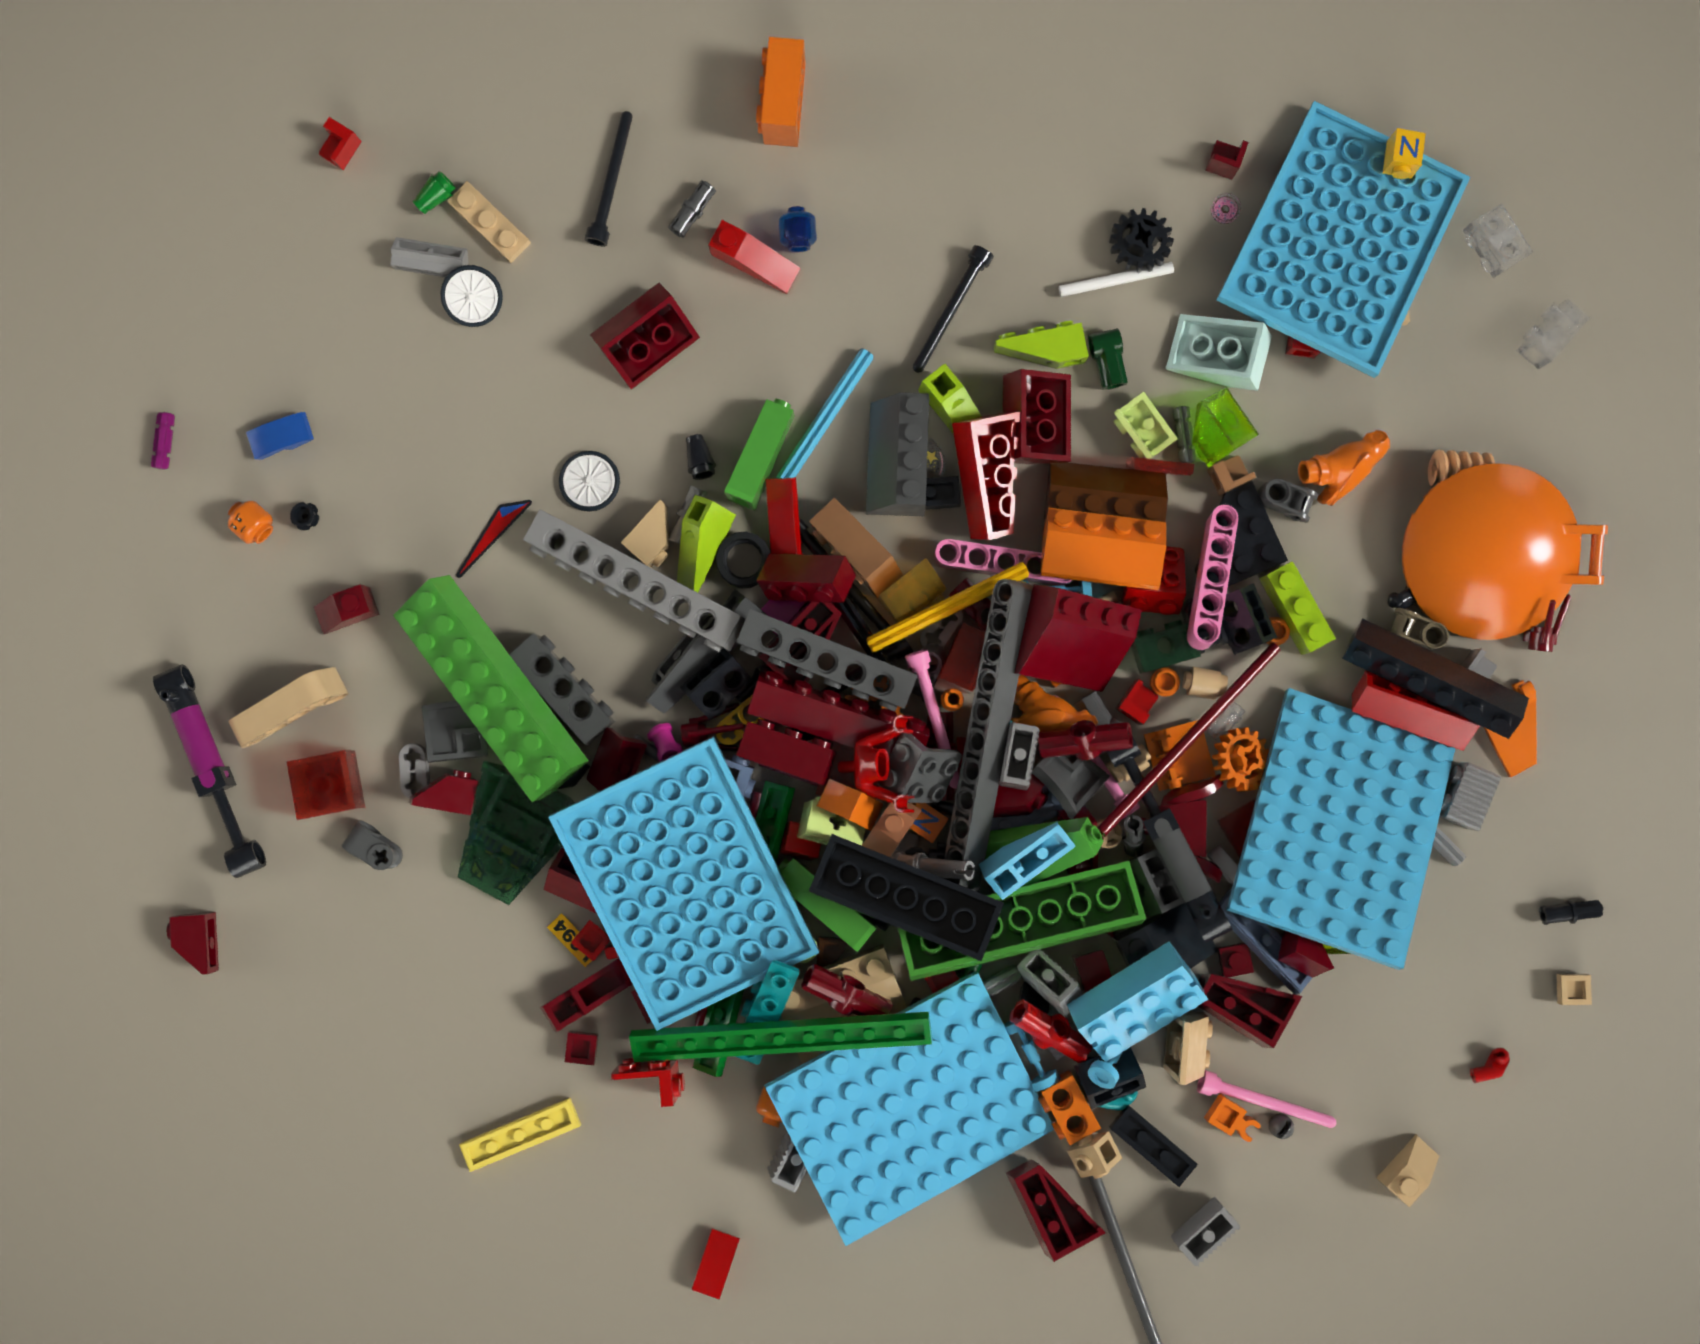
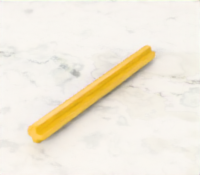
M1020 562L869 636L866 642L872 652L879 651L992 595L994 586L999 580L1011 579L1021 581L1029 576V571L1026 565Z

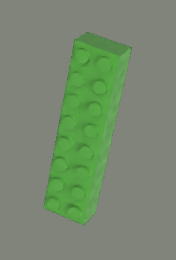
M450 575L428 579L393 615L532 803L551 795L589 761Z
M1125 861L1023 886L1004 900L997 893L987 895L1003 902L1004 905L982 961L902 929H897L910 981L1141 925L1146 920L1130 861Z

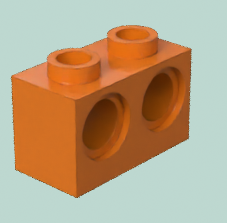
M1070 1070L1059 1075L1061 1079L1056 1084L1042 1090V1095L1039 1096L1038 1100L1045 1113L1051 1111L1054 1115L1056 1122L1052 1123V1126L1059 1139L1066 1138L1069 1145H1072L1100 1130L1101 1127ZM1058 1089L1067 1091V1097L1062 1102L1052 1100L1053 1093ZM1071 1116L1081 1117V1123L1077 1128L1067 1127V1120Z

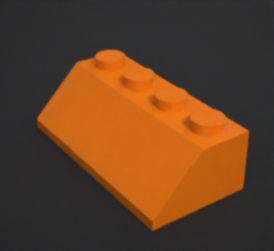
M1049 507L1043 527L1041 576L1159 590L1166 551V522Z

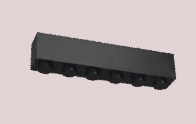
M1363 618L1350 638L1342 658L1507 739L1511 737L1525 715L1528 697Z

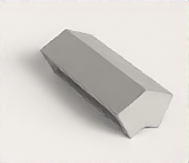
M398 237L395 238L391 247L392 257L390 265L397 270L446 277L457 267L469 264L466 248Z

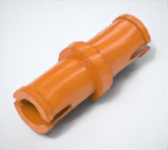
M949 688L942 693L940 703L947 711H957L963 706L964 696L958 689ZM949 695H953L956 698L955 705L948 702Z

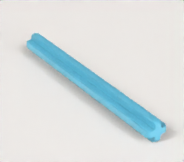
M863 348L859 350L776 478L797 476L872 362L873 355L868 350Z

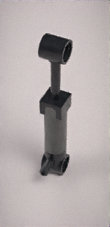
M1132 736V748L1107 751L1115 768L1124 764L1136 787L1144 777L1134 758L1142 755ZM1149 790L1141 798L1150 815L1149 818L1143 820V823L1205 943L1233 929L1171 809L1168 808L1161 811L1151 790Z

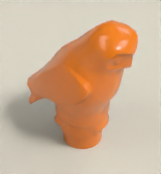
M1375 430L1374 432L1367 433L1362 440L1343 444L1327 454H1316L1309 460L1299 463V479L1303 484L1326 485L1318 496L1317 501L1321 504L1332 506L1352 491L1390 449V439L1384 431Z
M1025 675L1019 676L1014 704L1019 706L1022 716L1011 718L1012 722L1036 726L1039 728V732L1070 729L1074 723L1082 720H1089L1095 726L1098 725L1097 718L1087 710L1077 711L1064 699L1046 693L1039 686L1038 682L1030 681Z

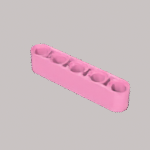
M1230 505L1217 506L1205 523L1187 631L1189 645L1197 650L1209 648L1219 638L1238 526V513ZM1216 517H1223L1227 521L1228 526L1219 525ZM1211 545H1219L1223 550V554H1216L1212 550ZM1207 572L1215 573L1219 582H1211L1207 577ZM1202 600L1210 601L1214 606V611L1206 610L1202 605ZM1197 629H1205L1209 633V640L1201 639Z
M945 539L936 546L934 559L940 567L993 576L1004 571L998 565V558L1002 555L1009 556L1013 561V566L1023 562L1027 567L1029 560H1037L1041 564L1042 553ZM943 547H951L955 551L956 557L951 561H945L941 558L939 551ZM970 552H981L984 556V563L973 565L969 561ZM1030 572L1029 576L1023 579L1051 585H1067L1073 581L1071 579L1041 576V573L1032 574Z

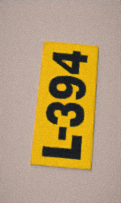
M561 913L547 928L586 967L592 960L571 944V941L579 931Z

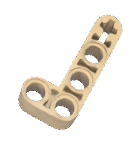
M336 667L315 670L302 675L233 717L228 722L241 748H246L262 741L313 709L337 702L349 693Z

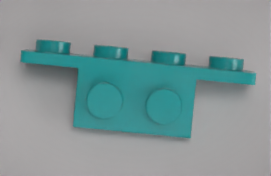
M772 960L764 979L752 985L750 990L754 994L752 1000H745L740 1016L745 1017L744 1023L779 1021L800 970L780 961ZM763 1055L734 1057L759 1065Z

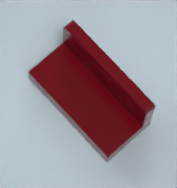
M606 727L587 775V781L597 790L601 791L636 774L647 744L639 739L622 737L613 728Z

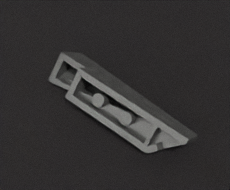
M736 589L723 605L743 618H746L749 609L767 615ZM708 616L704 619V630L713 627L715 622L714 616ZM685 634L653 673L651 681L656 687L646 697V701L660 712L666 713L685 695L680 687L710 661L718 651L703 644L706 638L698 634L692 638ZM735 642L731 651H733L739 645V643Z

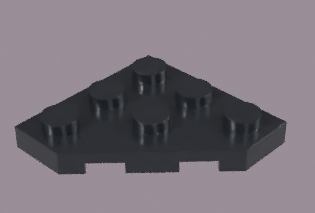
M1253 481L1224 493L1219 505H1230L1238 513V526L1228 582L1229 587L1288 561ZM1216 517L1219 525L1228 526L1227 521L1223 517ZM1211 545L1212 550L1216 554H1223V550L1219 545ZM1199 559L1194 569L1196 575L1198 571ZM1207 572V577L1211 582H1219L1215 573Z

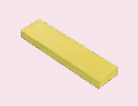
M569 1097L465 1140L459 1146L468 1169L472 1172L581 1126V1123Z

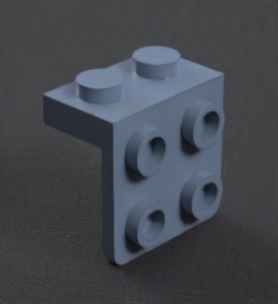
M735 754L732 759L724 757L728 767L740 771L736 783L743 797L750 798L756 780L751 779L755 767L749 765L750 760Z

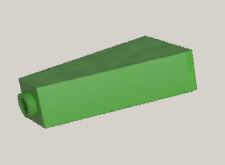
M775 398L774 402L766 399L724 492L729 501L756 511L766 487L765 479L770 477L795 416L794 410L790 409L791 405L777 398Z
M1088 817L990 831L985 859L1003 846L1058 822L1076 847L1023 885L1027 886L1096 856L1104 841L1100 830L1091 823Z
M793 857L791 861L785 858L778 866L792 896L858 952L877 929L876 925L860 912L809 892L816 873L796 857Z

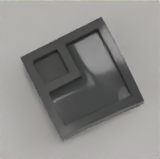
M456 700L422 706L428 763L488 757L487 741Z
M1076 755L1044 758L1032 771V774L1057 798L1070 819H1073L1110 777L1109 774L1091 760H1080Z

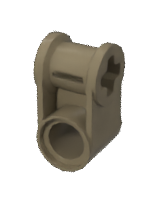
M1395 609L1396 618L1390 632L1428 650L1441 648L1447 643L1449 633L1443 624L1422 617L1407 609ZM1428 629L1434 631L1437 636L1435 644L1429 643L1426 639Z

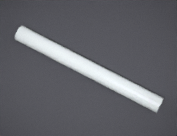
M1167 262L1161 266L1154 265L1151 272L1144 267L1140 273H1137L1136 269L1064 284L1058 286L1060 297L1167 275L1174 273V266L1172 262Z

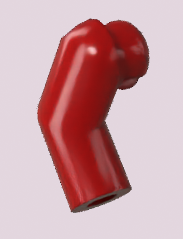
M1501 1047L1496 1048L1490 1053L1484 1066L1471 1068L1470 1076L1472 1081L1479 1083L1502 1077L1510 1061L1508 1051Z

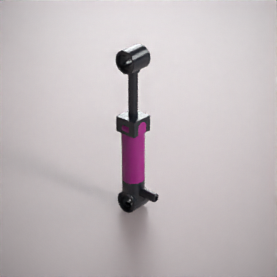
M181 664L153 676L155 690L160 699L167 705L195 777L191 779L198 797H210L213 795L234 846L224 853L225 863L233 877L239 878L265 867L266 857L262 847L256 840L245 843L224 791L237 784L230 767L224 766L194 692L196 686L191 672L185 665Z

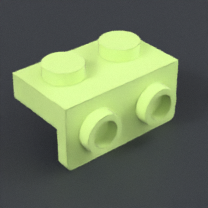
M1142 392L1121 409H1117L1114 412L1117 418L1113 422L1123 435L1128 432L1134 442L1130 445L1139 458L1145 456L1147 460H1150L1178 440L1145 392Z

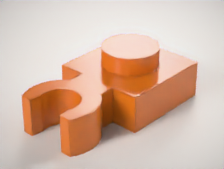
M1219 1093L1204 1116L1207 1122L1230 1136L1236 1130L1239 1136L1247 1142H1251L1252 1138L1245 1132L1246 1128L1250 1125L1258 1129L1261 1127L1253 1117L1245 1116L1247 1111L1242 1106Z

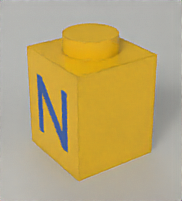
M1397 128L1386 143L1383 174L1392 175L1396 179H1411L1422 166L1426 133Z

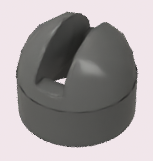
M1275 1114L1269 1120V1130L1275 1137L1287 1139L1293 1135L1294 1123L1285 1114ZM1286 1121H1287L1289 1124H1288L1287 1127L1284 1129V1131L1282 1132V1134H1279V1132H1280L1281 1129L1284 1127V1125H1285V1123H1286Z

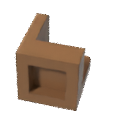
M1239 455L1226 461L1218 462L1207 469L1219 496L1256 478L1254 472L1248 474Z

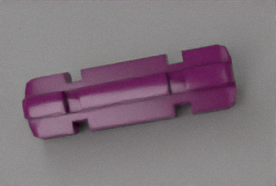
M158 412L156 424L159 427L155 428L152 450L155 452V455H152L151 467L165 470L169 468L170 457H167V454H171L173 439L171 426L174 427L175 415L171 413Z

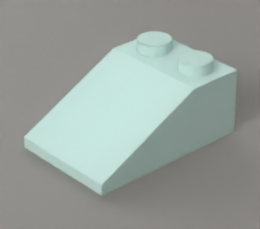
M1180 314L1166 369L1230 388L1258 391L1272 335L1263 322Z

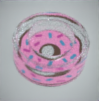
M1232 193L1218 195L1211 205L1212 217L1221 224L1232 223L1241 212V202Z

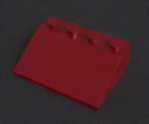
M1034 584L1015 673L1103 692L1136 639L1142 610L1061 588Z

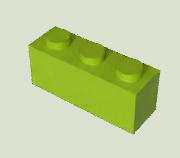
M1293 561L1259 578L1280 618L1284 619L1290 629V636L1301 655L1311 653L1336 639Z

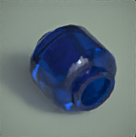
M791 207L788 209V213L783 214L779 218L780 242L788 248V251L796 253L808 251L811 249L810 246L817 241L815 216L810 212H806L804 207Z

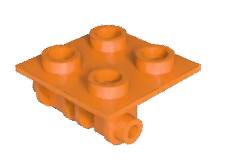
M1198 720L1144 734L1147 750L1151 755L1152 768L1158 764ZM1204 732L1157 781L1159 791L1178 788L1184 784L1216 776Z

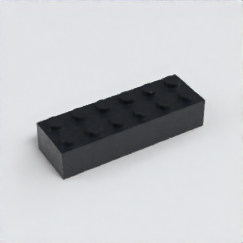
M834 834L829 839L809 892L978 961L983 959L1004 905L1001 901Z

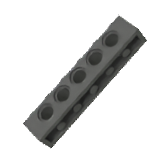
M752 609L748 610L736 643L742 644L740 650L753 656H757L758 651L769 655V662L781 667H785L786 662L797 666V673L809 678H813L814 673L825 677V684L840 689L842 684L853 688L851 694L868 700L870 695L881 699L880 706L896 711L897 706L905 709L918 676ZM769 630L776 632L778 635V643L772 648L763 646L761 642L763 633ZM794 642H802L806 647V653L800 659L791 657L789 653V648ZM822 653H830L834 659L832 667L827 670L820 669L817 664L818 657ZM850 664H858L861 668V675L857 680H848L845 675L846 668ZM878 675H885L888 678L889 684L884 691H876L874 689L873 681Z

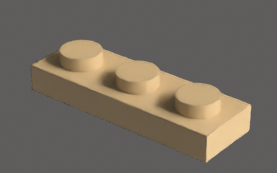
M468 181L447 201L510 263L531 244L530 240Z

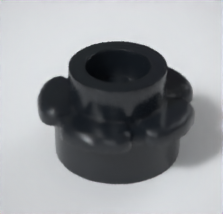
M300 502L296 504L290 513L292 524L297 525V528L303 531L309 530L312 526L315 527L319 522L318 509L312 503L305 504ZM304 514L308 515L306 519L303 518Z

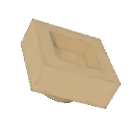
M1557 974V1004L1592 1005L1591 975Z

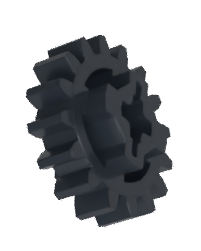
M1142 208L1141 213L1137 215L1134 209H1131L1129 218L1122 214L1118 221L1119 224L1114 223L1112 228L1114 234H1111L1109 238V243L1114 245L1111 247L1110 252L1111 254H1119L1116 260L1117 264L1123 261L1127 263L1125 270H1129L1133 265L1136 266L1137 273H1140L1144 266L1151 272L1154 263L1161 266L1164 262L1163 257H1169L1171 252L1169 247H1172L1174 238L1168 237L1171 235L1172 227L1164 228L1167 219L1165 217L1160 220L1156 219L1157 211L1154 210L1151 215H1146V208ZM1130 228L1129 235H1126L1125 239H1122V235L1125 232V230ZM1160 242L1159 249L1153 254V246Z

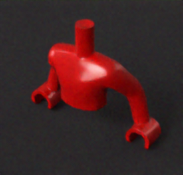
M898 715L895 717L892 727L858 740L854 747V760L840 761L838 763L840 773L854 772L856 790L894 804L895 810L899 813H914V809H908L907 801L910 798L914 799V796L899 795L885 788L873 785L876 781H885L889 775L888 752L885 749L873 747L885 743L902 733L912 734L913 730L906 728V722L909 719H913V716Z

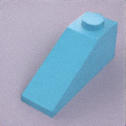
M1058 822L1003 846L981 862L979 866L984 879L997 895L1004 900L1076 847V845Z

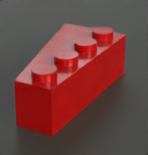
M1020 411L997 413L952 423L970 539L991 540L1014 534L1016 495L1013 494V481L1017 479V467H1014L1015 449H1018L1019 437H1016V422H1020Z

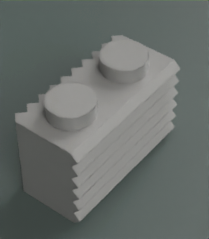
M1010 722L999 781L1000 786L1027 790L1029 788L1040 731L1038 727Z
M1460 762L1459 766H1454L1450 772L1449 782L1452 783L1448 793L1444 795L1439 817L1469 830L1479 831L1501 776L1469 762Z
M1040 949L1031 951L1017 966L1022 975L1021 977H1023L1022 979L1063 1016H1067L1070 1013L1067 1004L1083 995L1079 983L1075 982L1074 978L1066 974L1061 966H1058L1056 962L1049 959V956L1045 955L1044 951Z
M787 1132V1134L783 1135L782 1144L778 1145L779 1149L775 1151L776 1155L772 1156L773 1160L770 1161L771 1165L767 1169L773 1183L796 1192L807 1169Z
M1213 1197L1174 1232L1171 1237L1193 1265L1199 1266V1262H1204V1258H1208V1254H1213V1250H1217V1246H1222V1242H1226V1238H1231V1234H1235V1230H1240V1225L1217 1198Z

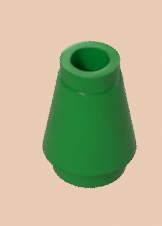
M438 171L435 175H430L413 200V203L421 212L426 214L452 197V192L456 187L441 171Z

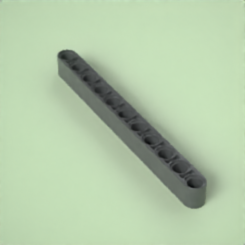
M1011 579L999 580L993 589L944 859L972 861L975 867H967L966 870H975V874L971 880L941 877L978 893L982 878L979 864L985 860L1019 678V674L1015 673L1033 589L1027 582Z

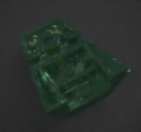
M483 761L481 780L475 795V807L469 822V834L465 840L457 877L503 903L510 905L563 846L548 818L549 815L575 802L567 795L556 790L551 795L532 803L504 765Z

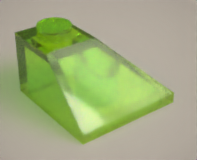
M1227 387L1200 401L1196 406L1192 445L1196 449L1199 459L1205 462L1208 468L1259 435Z

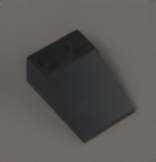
M1185 903L1145 920L1141 925L1133 926L1112 937L1127 967L1167 942L1173 945L1190 969L1218 951L1213 940L1205 943Z

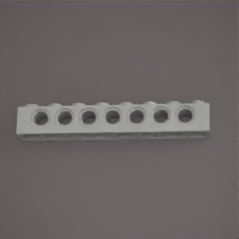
M541 509L538 511L523 539L532 545L529 550L544 559L547 554L555 557L554 564L567 571H570L572 567L581 571L578 577L593 585L596 580L605 584L603 590L617 598L620 597L621 593L630 598L628 604L643 612L646 607L655 611L654 618L669 625L671 620L680 624L678 629L680 632L692 638L696 634L706 638L703 644L720 652L721 648L731 651L745 621V618ZM563 537V545L559 549H555V541ZM588 550V558L584 562L579 563L580 553ZM609 563H613V571L609 575L604 576V567ZM638 576L637 586L633 589H628L630 578ZM663 589V598L659 602L654 603L653 594L655 591ZM687 602L689 604L688 612L683 616H678V607L682 603ZM708 616H714L715 622L713 627L704 630V619Z

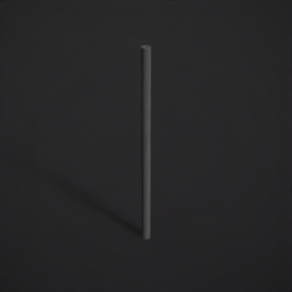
M1089 1176L1149 1344H1162L1102 1178L1095 1179L1093 1176Z

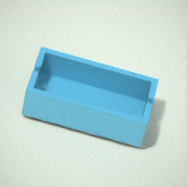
M1167 942L1067 1004V1007L1078 1031L1090 1045L1092 1044L1101 1058L1107 1062L1180 1016L1195 1009L1198 1005L1207 1001L1208 998L1195 974L1173 945Z

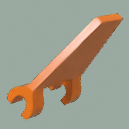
M1520 680L1511 685L1513 691L1528 697L1529 700L1522 722L1509 739L1484 727L1508 777H1513L1537 764L1536 690L1531 681L1524 682V680Z

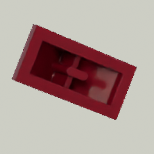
M1284 930L1278 956L1279 961L1312 978L1334 969L1322 943Z

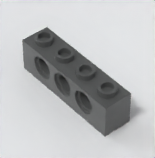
M533 633L509 655L532 686L585 745H590L605 731L606 727L609 728L615 722L611 717L614 712L603 700L598 703L591 695L594 689L584 678L579 681L572 673L575 670L574 666L564 656L560 659L553 652L556 646L546 635L540 637ZM547 657L551 662V668L547 673L542 674L538 670V663L542 658ZM567 679L571 686L570 691L562 696L557 691V685L561 680ZM581 701H586L590 706V712L587 716L581 718L576 712V707Z

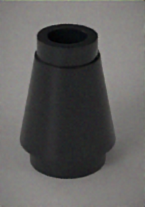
M695 434L687 437L688 473L692 474L695 480L712 477L715 474L714 468L716 463L703 436Z

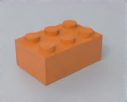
M769 37L768 48L763 47L762 49L763 76H760L759 80L761 105H757L756 111L758 134L763 135V142L767 145L798 147L806 68L804 40Z

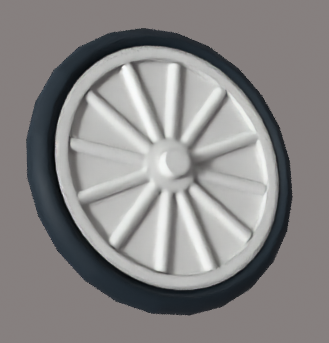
M476 265L457 267L445 277L441 286L440 295L444 310L449 317L461 325L468 327L486 325L498 315L503 301L501 286L496 277L483 267Z
M582 451L570 457L563 465L559 476V488L566 502L578 510L587 512L597 511L609 505L616 497L620 485L619 472L614 462L606 455L596 451Z

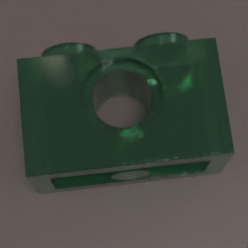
M1177 620L1164 624L1165 630L1154 633L1153 628L1137 632V638L1131 647L1139 674L1201 657L1199 650L1192 648L1187 641L1189 623L1182 625V621ZM1160 638H1166L1171 644V649L1167 654L1160 652L1157 643Z

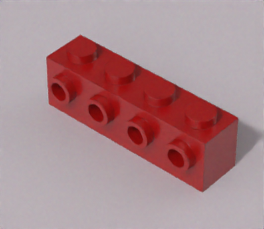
M1367 670L1352 692V712L1365 718L1383 722L1390 727H1397L1411 732L1418 737L1431 739L1447 747L1464 751L1480 725Z

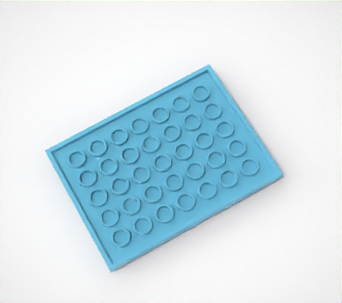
M1314 101L1216 300L1375 378L1381 371L1470 177L1424 154L1422 166L1411 179H1396L1392 175L1383 174L1386 143L1390 137Z
M1288 688L1283 697L1226 910L1397 970L1404 969L1455 748L1447 747L1425 737H1418L1411 732L1397 727H1390L1383 722L1362 717L1352 712V709Z
M714 736L549 815L548 818L656 1031L762 981L772 960L793 966L819 953V949Z
M976 971L896 1013L929 1012L932 1045L826 1051L764 1085L845 1246L1054 1130L1048 1114L1045 1113L1038 1100L1037 1092L1033 1089L1032 1081Z

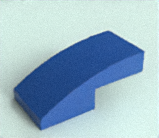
M299 412L271 421L246 432L254 459L263 460L284 449L293 450L314 440L305 412Z

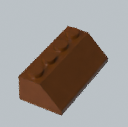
M1069 462L1050 463L1044 519H1046L1048 508L1050 507L1166 522L1168 503L1166 474Z

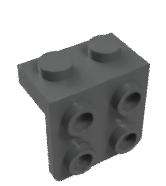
M902 733L899 735L889 756L888 778L877 783L882 788L899 795H913L914 799L910 798L907 803H939L945 796L951 779L959 767L962 753L958 750L927 748L912 734Z

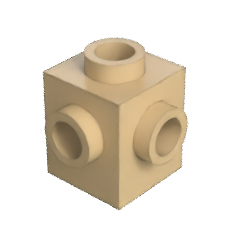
M1109 1131L1091 1134L1076 1142L1067 1151L1080 1178L1093 1176L1095 1179L1101 1178L1108 1174L1110 1169L1122 1159Z

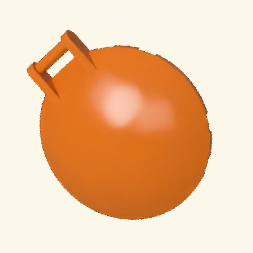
M1492 463L1475 465L1459 470L1444 481L1441 480L1423 497L1424 500L1418 506L1416 512L1412 513L1405 530L1402 545L1403 574L1407 587L1410 588L1412 595L1417 601L1416 604L1431 620L1443 624L1448 631L1463 637L1497 640L1521 634L1546 619L1550 600L1556 601L1555 611L1565 599L1572 584H1604V575H1601L1604 534H1608V525L1577 524L1574 513L1561 492L1541 475L1523 467ZM1582 534H1592L1588 574H1579Z

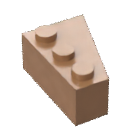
M835 497L809 520L814 528V531L811 533L822 546L827 543L832 549L831 555L846 556L856 574L855 580L860 585L864 583L877 598L903 576L893 556Z

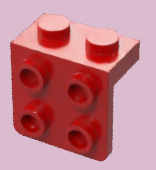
M1166 546L1159 590L1125 586L1121 604L1141 609L1142 612L1179 615L1186 596L1184 550L1180 547Z
M633 1057L626 1058L611 1073V1080L659 1077L661 1107L674 1106L677 1099L681 1097V1091L685 1090L684 1073H679L678 1060L634 1062Z

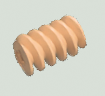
M1438 449L1433 453L1429 462V484L1433 486L1436 478H1438V482L1444 481L1459 470L1471 466L1495 463L1494 457L1489 452L1482 454L1471 452L1469 454L1466 451H1460L1457 454L1454 450H1449L1445 453V451Z

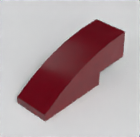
M620 958L540 1008L553 1030L559 1032L631 986L632 982Z

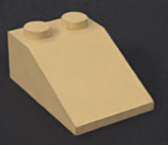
M1189 1011L1166 1025L1163 1068L1181 1085H1187L1204 1077L1205 1068H1209L1210 1051L1206 1050L1207 1038L1211 1039L1213 1025L1212 1021L1209 1020V1016L1204 1012Z

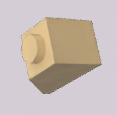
M659 500L621 542L642 563L650 568L653 566L659 567L668 557L666 551L670 548L668 539L669 525L668 507L665 503Z
M1415 1134L1377 1176V1179L1399 1200L1410 1207L1430 1185L1439 1155Z

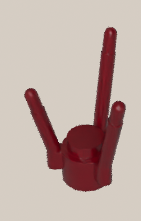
M1566 595L1553 628L1551 626L1556 601L1550 600L1544 627L1534 626L1533 632H1531V629L1524 632L1523 641L1529 642L1528 649L1553 652V646L1557 645L1558 634L1567 612L1571 595Z
M734 703L727 706L720 715L735 710L740 704ZM703 715L690 718L689 723L681 724V736L684 747H690L707 740L708 735L744 729L745 725L740 723L707 728L706 724H701L709 720ZM718 744L719 748L723 751H738L739 748L737 745Z

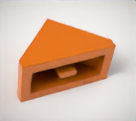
M828 779L817 803V807L869 831L872 830L883 806V803L831 779Z

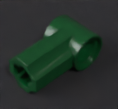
M1119 329L1089 334V349L1092 359L1096 360L1102 390H1110L1127 385L1128 381L1122 358L1123 342Z

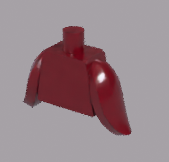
M1220 773L1210 779L1170 790L1163 796L1161 805H1158L1161 811L1168 808L1171 809L1204 875L1217 883H1220L1223 872L1217 865L1202 858L1206 857L1207 800L1203 798L1214 794L1224 784L1223 781L1219 780ZM1143 823L1144 833H1145V835H1149V833H1148V831H1147V829H1146V827H1145V825H1144V823Z

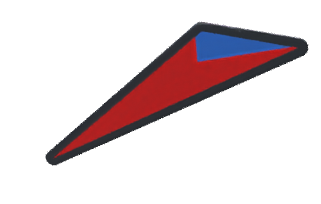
M525 500L498 506L457 572L456 576L458 578H461L530 507L532 501Z

